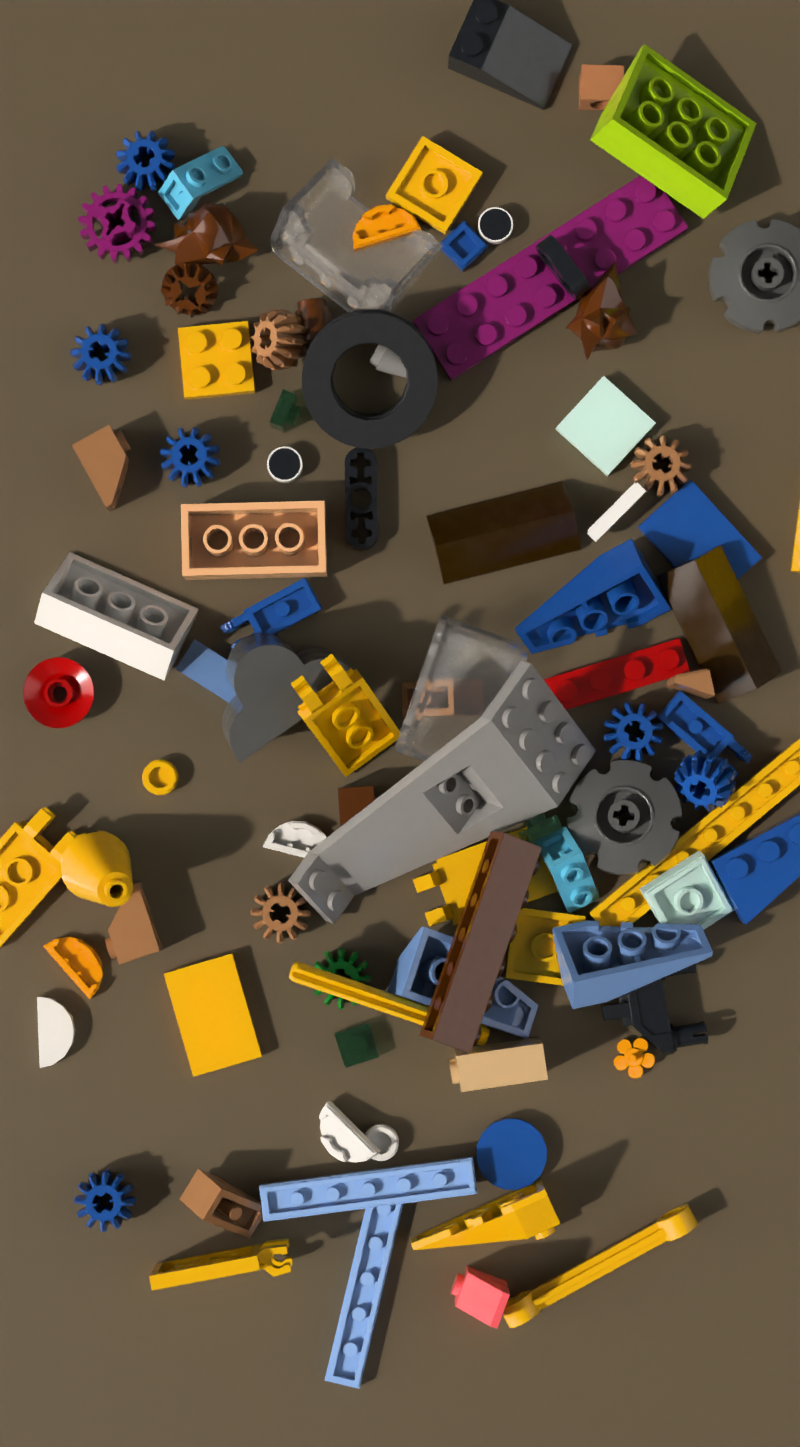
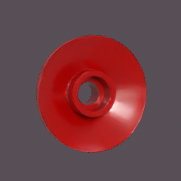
M55 657L38 663L29 672L23 686V700L29 714L37 722L50 728H67L79 723L89 713L94 701L95 690L91 676L82 665L68 658ZM59 687H64L67 691V695L63 700H57L54 696L55 690Z

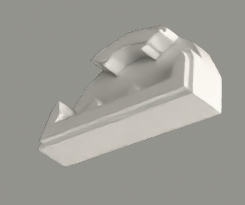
M638 482L634 483L587 530V534L597 542L643 496L646 490Z
M290 821L279 825L268 835L263 847L305 858L308 852L325 840L327 836L319 827L308 822Z
M37 996L39 1066L42 1068L54 1065L66 1056L74 1043L76 1029L73 1017L64 1005L57 1002L54 998Z
M331 1101L326 1102L319 1115L322 1134L320 1138L332 1156L343 1162L357 1163L367 1161L381 1151Z

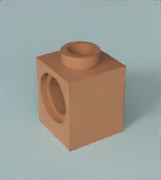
M582 64L579 75V110H604L624 77V65Z

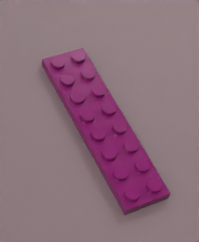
M640 175L413 320V324L424 335L435 358L450 381H452L581 299L582 295L575 300L567 293L537 253L535 246L549 235L559 242L583 273L590 287H593L615 261L617 275L686 232L688 226L667 194Z

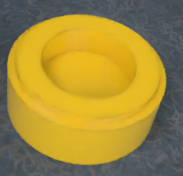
M154 760L145 767L142 781L149 792L155 795H166L176 788L179 774L172 763L166 760Z

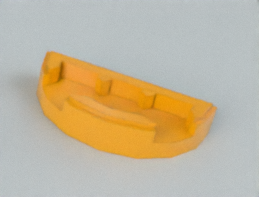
M392 204L376 206L366 211L356 224L352 235L354 252L421 232V227L415 216L409 214L404 209L397 208Z
M74 937L56 938L45 944L43 947L84 994L91 999L100 988L103 977L102 961L95 948L84 940Z

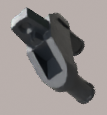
M696 964L686 967L666 977L688 973L694 974L697 971ZM665 977L620 996L619 1002L601 1005L604 1021L622 1018L623 1026L632 1025L665 1055L674 1054V1052H677V1048L708 1044V1035L705 1033L693 1035L695 1033L707 1032L704 1021L676 1027L670 1024L663 987Z

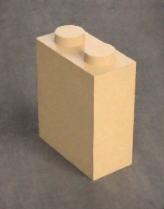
M539 1037L474 1046L471 1053L454 1049L456 1058L449 1059L452 1084L459 1083L461 1092L548 1080L543 1043Z

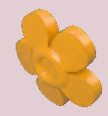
M639 1037L632 1045L630 1040L622 1039L617 1044V1050L624 1055H618L614 1059L615 1067L621 1071L629 1066L628 1074L631 1078L641 1077L643 1075V1067L651 1068L655 1063V1056L652 1053H643L649 1047L648 1041Z

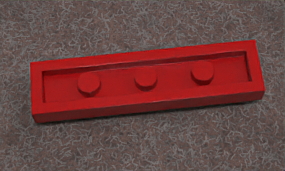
M680 638L544 679V681L563 707L569 710L667 680L675 675L688 673L690 670Z

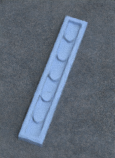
M473 1156L259 1185L264 1222L478 1194Z
M403 1204L365 1209L325 1381L360 1389Z

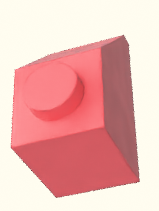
M468 1266L464 1275L457 1274L450 1293L455 1295V1307L495 1329L499 1326L510 1296L507 1281Z

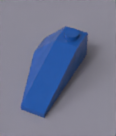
M631 538L597 557L515 627V630L531 654L572 644L576 637L595 633L596 637L607 635V629L627 625L628 629L641 626L671 610V607L647 561Z

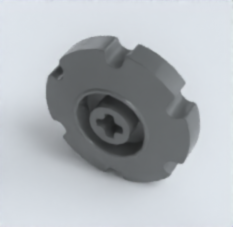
M772 219L767 228L759 227L755 220L748 221L734 228L723 238L719 245L724 256L720 258L713 257L710 262L708 284L712 300L714 302L723 301L727 305V310L723 314L724 318L734 326L747 332L760 334L764 325H771L775 332L779 333L797 325L800 322V229L788 222ZM762 270L766 271L767 276H773L769 283H765L764 277H759Z
M617 760L610 762L611 768L607 774H600L596 769H593L580 780L570 797V803L576 806L578 811L575 816L567 818V825L584 858L591 854L598 856L597 868L599 870L614 875L639 874V865L642 862H650L653 867H656L671 854L680 836L679 831L674 830L671 825L674 820L682 818V810L678 795L667 778L654 781L651 778V766L632 760ZM623 810H629L630 816L634 817V820L627 821L626 826H621L619 819L615 818L616 815H622Z

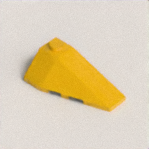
M541 1179L529 1186L508 1193L411 1237V1245L413 1250L521 1240L535 1236L536 1240L553 1234L556 1231L554 1227L559 1225L560 1221Z

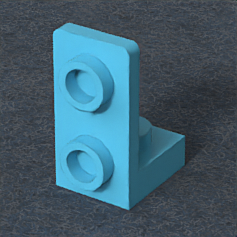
M221 146L172 170L158 191V194L179 221L188 216L202 196L240 178L243 170L226 147Z
M566 826L534 841L535 845L542 847L539 855L549 869L568 913H572L599 899L600 896L583 853Z

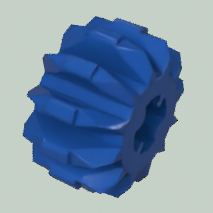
M136 131V141L133 143L131 140L124 138L122 142L127 150H118L116 152L117 158L122 161L116 166L119 174H125L123 180L126 185H131L136 181L137 191L142 192L146 183H149L152 191H157L156 181L160 180L164 184L168 177L164 172L171 173L172 170L176 169L175 164L170 162L176 157L173 149H166L169 143L165 137L156 141L154 131H149L146 139H143L140 131ZM149 156L150 165L147 167L142 165V157Z
M105 324L99 325L98 334H94L90 326L86 327L85 332L88 338L85 340L81 336H76L74 339L82 348H74L70 352L72 357L79 359L73 364L76 371L84 370L82 378L87 382L95 375L96 383L100 386L104 383L105 375H108L112 383L117 382L114 371L118 370L126 374L128 369L121 361L132 359L130 352L123 351L129 346L128 340L126 338L118 340L120 331L117 328L112 329L107 335ZM100 348L105 352H109L105 353L107 359L101 362L95 352Z
M197 427L192 428L190 437H187L184 429L180 428L178 429L180 440L176 441L170 435L166 438L169 445L173 448H161L160 450L162 456L171 458L162 462L161 467L163 470L173 469L168 476L172 482L182 475V487L187 488L189 486L190 478H194L197 487H201L203 483L200 475L204 474L209 479L214 478V474L208 466H220L219 459L210 457L220 451L218 445L208 446L212 440V436L209 433L204 434L199 439V429ZM188 450L190 454H192L193 450H196L195 455L198 461L193 465L190 461H188V465L184 464L186 460L183 454Z
M626 702L624 703L625 716L617 708L611 711L612 716L618 721L617 723L611 720L604 721L603 725L606 728L614 729V733L604 735L603 740H616L617 743L609 749V752L614 754L622 747L624 750L621 760H628L631 750H633L635 761L641 762L643 760L641 748L649 756H653L655 750L649 742L661 744L663 738L660 736L652 735L653 731L663 729V724L651 725L650 721L657 716V712L653 710L646 717L643 716L645 710L644 703H639L635 714H633L631 703ZM632 723L638 724L637 730L642 732L641 738H634V742L628 740L629 734L624 732L625 726L630 727Z
M699 750L694 756L688 755L685 757L680 767L676 770L674 780L677 782L675 791L684 794L683 803L690 801L694 803L695 811L704 806L710 813L716 806L722 808L728 802L730 795L733 794L736 787V782L733 781L735 770L726 768L727 759L721 761L716 759L715 751L707 757Z
M105 1169L102 1173L101 1181L98 1174L92 1172L89 1174L91 1184L82 1181L78 1185L80 1191L86 1195H77L74 1198V1202L85 1205V1207L77 1212L79 1218L87 1214L91 1216L86 1224L87 1227L92 1228L98 1220L100 1221V1231L106 1232L109 1220L113 1227L118 1229L122 1226L120 1217L124 1219L131 1218L133 1213L125 1206L135 1205L136 1198L125 1196L134 1186L132 1183L121 1187L119 1183L123 1180L124 1174L119 1173L113 1181L111 1180L110 1169ZM105 1193L110 1194L112 1198L109 1202H114V1206L108 1204L105 1208L99 1205L101 1198H97V1195L102 1197Z

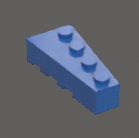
M800 811L712 857L708 861L732 904L740 923L747 925L800 876Z

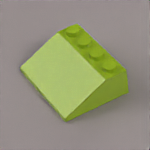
M644 44L602 112L590 141L704 219L727 200L757 123Z

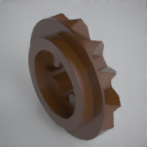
M184 262L174 265L166 272L162 281L161 293H163L166 306L170 305L177 315L182 313L193 318L197 314H206L215 305L218 285L215 277L207 268L197 263ZM183 284H186L189 288L199 285L195 292V298H192L189 294L180 296L184 288Z

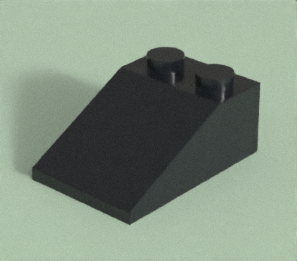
M473 0L450 51L448 69L544 110L570 53L572 44L499 0Z

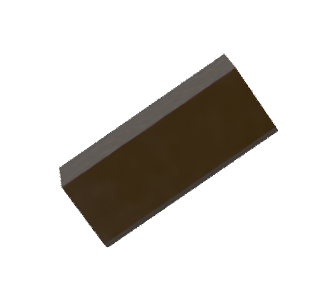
M563 481L426 516L444 585L581 550L575 511Z
M721 545L656 576L701 670H710L715 692L714 697L718 704L754 691L782 673Z

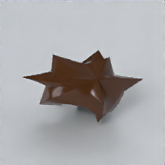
M206 202L199 210L190 211L187 223H174V239L153 244L176 253L175 264L193 262L200 265L214 263L223 265L224 263L242 260L259 250L246 239L242 224L223 203L215 204Z
M616 261L607 269L597 283L582 295L576 316L566 327L572 330V333L582 341L586 360H588L591 352L618 349L622 346L627 336L637 334L629 316L631 308L624 304Z

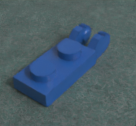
M305 577L243 610V614L223 624L220 628L223 634L231 633L249 621L254 630L253 634L269 633L276 635L323 610ZM243 638L235 641L234 644L230 646L231 649H233V647Z
M680 690L656 717L695 752L701 750L708 757L710 753L715 751L716 759L721 761L723 759L718 755L727 746L741 761L749 763L753 758L747 750L733 739L734 736ZM727 763L726 768L735 770V779L738 776V773L731 764Z

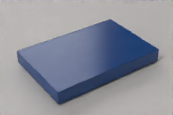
M691 479L637 527L673 568L721 545L738 580L762 558Z

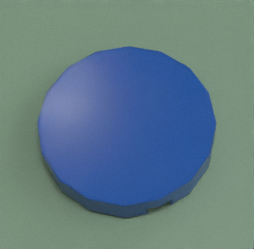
M505 1117L492 1122L481 1133L476 1146V1161L481 1174L491 1184L504 1190H519L531 1185L541 1176L547 1162V1147L542 1134L532 1123L519 1118Z

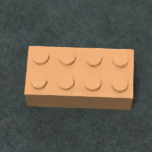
M325 501L181 504L182 576L185 580L327 577Z

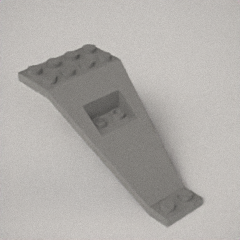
M520 661L477 721L310 850L288 881L325 921L335 924L355 895L489 837L491 831L501 832L558 807L596 750L531 663Z

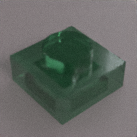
M283 389L269 421L271 428L284 433L287 425L294 426L301 409L300 406L296 405L298 401L296 394Z
M543 812L525 821L527 828L518 833L522 840L532 843L563 827L557 815L546 818Z
M369 1022L334 1033L345 1068L379 1057Z

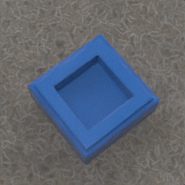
M465 221L459 224L438 245L441 251L462 272L488 249V245Z

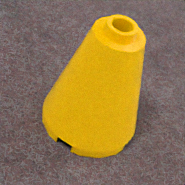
M106 831L83 833L67 844L61 856V874L64 884L74 895L110 907L121 906L130 899L133 892L131 858L127 847L117 836Z

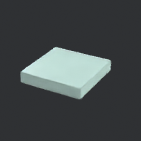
M603 376L561 421L556 430L608 477L653 428L656 422Z
M700 850L640 888L658 923L701 925L704 930L734 911L706 857Z

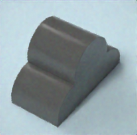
M269 633L249 635L233 647L227 660L226 669L228 680L236 696L230 700L224 710L222 729L239 763L302 719L297 711L300 710L298 706L303 701L291 686L293 681L302 675L315 693L327 686L333 680L320 662L330 654H333L345 672L350 669L337 653L328 648L318 646L303 648L295 653L282 638Z

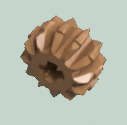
M283 309L261 313L260 322L254 323L255 334L251 336L254 340L251 352L257 354V363L263 364L266 368H271V370L280 371L297 366L298 358L305 357L303 345L308 343L304 340L303 336L307 328L301 325L302 320L300 316H296L292 312H287V310Z
M665 435L659 436L658 446L655 445L651 438H647L644 442L647 450L637 447L634 451V454L641 460L632 461L630 464L632 469L642 470L633 477L634 482L646 479L647 483L643 487L646 490L645 493L651 489L652 485H655L656 495L659 497L664 493V485H666L671 494L676 493L678 489L675 481L684 485L688 478L682 472L690 471L692 468L691 463L680 461L688 456V450L684 449L677 453L675 451L679 445V440L674 439L670 446H666ZM656 458L660 462H668L669 466L665 470L668 473L664 474L661 469L654 470L653 466L657 462Z
M284 882L278 883V895L276 896L270 885L265 886L264 890L269 900L256 895L254 900L258 904L263 905V909L255 908L250 910L251 915H262L263 920L253 924L254 929H260L266 924L269 928L265 931L263 938L268 940L275 930L277 931V943H283L285 930H287L292 940L297 939V933L292 926L295 925L304 931L307 929L308 925L298 920L299 916H311V910H299V906L305 904L307 900L304 897L297 901L293 899L298 893L294 886L289 894L285 895ZM279 903L281 907L288 906L291 913L286 915L289 917L287 922L283 923L280 918L273 919L271 912L276 911V909L272 908L273 905Z

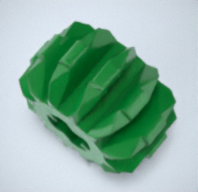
M340 947L338 949V960L335 961L332 953L327 951L324 955L329 965L327 966L321 961H316L314 964L316 968L336 975L337 969H345V975L351 976L352 980L357 982L372 981L371 975H359L360 971L369 966L367 961H363L357 966L353 964L359 955L357 951L352 952L348 961L344 960L345 949ZM316 989L314 990L316 996L324 993ZM328 994L324 1004L329 1006L334 995ZM338 997V1008L344 1009L345 999ZM350 1001L353 1006L357 1005V1003Z

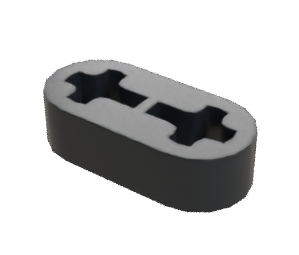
M549 235L535 246L540 258L573 299L576 300L590 289V285L583 273L553 236Z

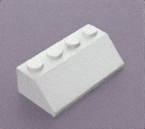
M69 552L42 592L34 623L165 680L179 656L199 609Z

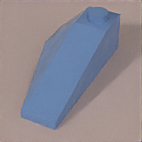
M587 920L552 928L561 979L572 1009L608 1002L710 958L713 955L701 925L657 923L653 928L633 927V922H621V926H599V921Z
M422 926L398 957L387 992L430 1006L454 937ZM500 976L496 978L492 990V1005L484 1013L481 1024L528 1039L539 1005L511 982Z

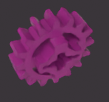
M117 184L115 192H110L107 185L103 186L104 195L99 197L94 192L90 194L93 199L92 205L82 204V208L87 213V216L78 217L80 225L87 228L82 229L80 235L82 239H90L86 244L90 252L99 248L97 253L99 259L103 260L107 254H110L113 263H117L119 255H124L126 260L130 262L132 261L131 252L136 251L140 255L144 254L141 247L143 242L152 244L153 240L147 232L156 231V225L148 220L153 218L155 214L152 208L144 209L148 204L145 196L136 199L137 191L135 188L132 187L126 194L121 184ZM117 202L116 205H112L106 208L104 207L110 203ZM134 208L140 215V226L131 220ZM122 218L124 226L117 225L113 230L110 224L111 221L118 222ZM95 221L103 226L101 239L95 233ZM126 240H131L130 242H128V243H126V244L118 245V243H120V242H123V241H126Z

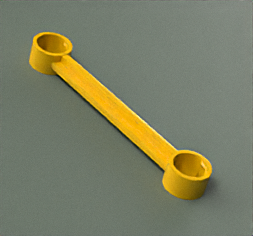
M684 1204L668 1211L652 1225L541 1286L510 1298L503 1312L509 1328H514L528 1322L547 1306L666 1241L678 1239L691 1232L698 1226V1222L689 1205Z

